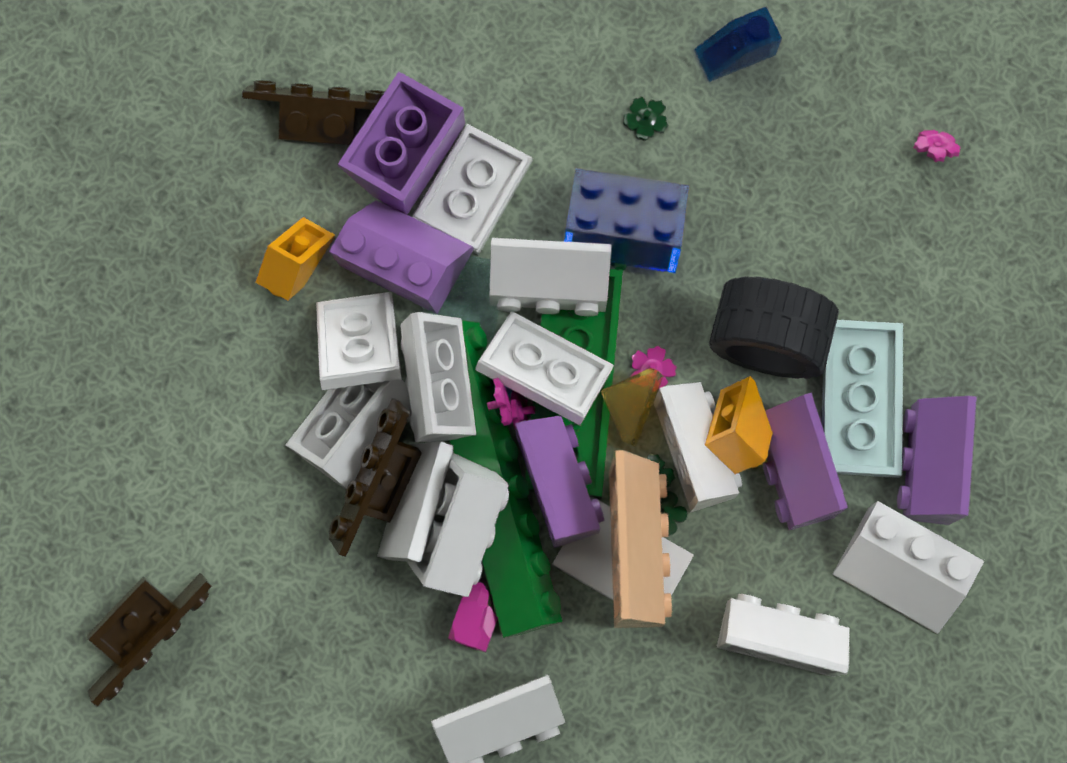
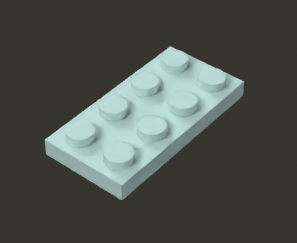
M837 320L825 372L823 373L822 428L837 474L897 478L902 476L903 323Z

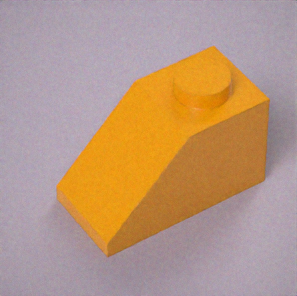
M304 217L301 218L267 246L255 283L268 289L273 295L289 301L305 286L335 238V234Z
M751 376L720 391L705 446L734 474L749 468H756L766 461L773 434L756 382Z

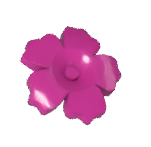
M936 130L919 132L913 147L918 153L927 152V156L932 158L934 162H944L946 156L949 158L959 157L961 149L955 143L956 139L946 132H940L938 135Z
M656 346L654 349L649 348L647 356L638 350L631 357L633 361L632 368L637 371L630 378L634 385H640L642 388H645L649 382L652 392L655 393L659 391V388L667 385L668 381L665 377H674L676 375L675 370L677 366L672 363L671 359L663 361L666 350L660 348V346Z
M495 378L493 382L496 387L494 393L496 400L487 402L489 410L500 408L502 423L506 426L512 423L511 404L504 384L499 378Z
M513 390L510 404L512 422L516 430L515 424L528 421L527 414H534L535 407L528 406V400Z

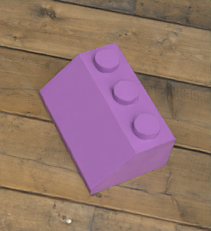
M398 71L339 161L338 166L374 198L408 215L465 126L464 109Z
M375 200L347 219L329 252L341 267L438 314L474 248Z
M812 393L799 396L766 410L765 412L773 434L768 449V462L763 463V469L768 484H775L779 499L775 500V509L781 523L787 522L789 530L835 518L846 510L848 506Z
M976 396L918 399L911 406V410L906 409L903 418V432L909 433L908 448L903 447L902 470L906 471L905 486H900L898 490L897 508L903 509V515L918 522L950 525L968 516Z
M562 416L516 423V438L553 547L557 548L598 534L600 532L599 523L605 521L598 499L590 500L586 485L592 484L587 466L584 461L578 463L573 448L579 445L572 424L565 426Z

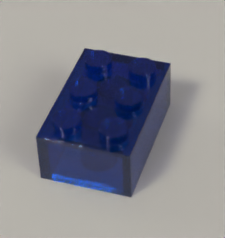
M576 168L564 242L611 244V264H626V266L676 273L682 247L689 185Z

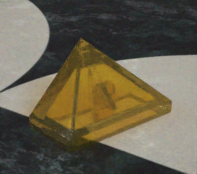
M649 368L601 390L622 441L635 448L664 377L656 369Z

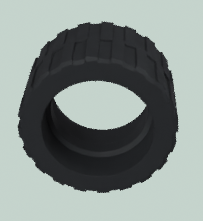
M746 276L733 278L723 286L709 346L722 359L746 369L778 377L795 379L816 378L825 372L839 309L826 296L798 284L764 277Z

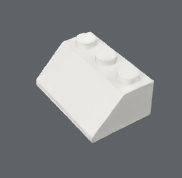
M492 238L490 306H497L498 310L505 312L520 311L521 307L536 308V311L542 314L559 313V309L575 310V314L580 316H596L598 312H605L608 297L611 244Z
M421 312L411 313L400 326L402 334L401 349L405 358L407 374L405 383L410 397L412 413L410 423L414 432L415 442H442L476 435L461 318Z
M402 379L328 389L286 443V446L335 483L347 489L349 483L356 479L361 468V456L367 445L372 444L376 435L379 415L385 408H388L391 399L399 400L411 413L410 397L406 389V383ZM412 413L410 414L407 422L410 421Z
M701 382L668 385L659 388L654 406L690 512L736 498L739 494L738 487L742 486L740 474H734L705 446L713 418L712 414H714L716 408L711 392H704Z
M454 453L451 455L422 560L420 562L407 561V563L423 586L469 597L472 586L476 585L481 577V561L484 552L493 543L495 537L494 524L498 513L507 504L509 484L498 473Z
M877 501L866 511L833 575L938 634L967 596L984 560Z
M738 594L737 599L731 598L727 601L717 648L831 677L847 674L849 667V628L838 625L839 618L816 613L815 619L801 616V609L785 604H777L776 609L761 606L762 599L745 594Z
M549 675L431 722L448 763H484L482 756L496 750L501 758L523 749L520 741L535 735L539 743L559 735L558 726L564 724L565 720Z

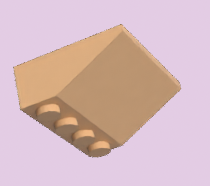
M616 450L609 469L614 628L662 627L665 625V617H672L671 593H664L663 577H670L669 553H662V537H668L669 533L668 514L661 513L660 498L667 497L666 474H659V463L624 450Z

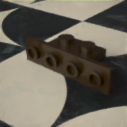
M256 80L254 85H249L242 91V98L280 102L279 139L350 145L355 138L357 108L373 110L385 91L366 90L365 95L350 94L351 89L346 87H328V92L313 91V85L295 83L291 84V89L276 87V82Z
M392 398L388 408H385L380 413L377 421V432L372 444L367 445L364 449L358 475L355 480L349 483L346 489L345 504L340 515L335 516L331 522L329 540L341 556L346 557L365 515L391 523L421 457L422 452L417 447L398 441L411 413L397 399Z
M201 573L173 602L143 576L87 635L88 640L115 662L88 690L90 700L96 707L105 699L110 701L120 692L124 686L123 680L133 669L138 671L147 664L153 655L151 650L162 639L167 641L178 631L181 626L180 620L190 609L195 611L204 604L209 596L207 591L212 586Z

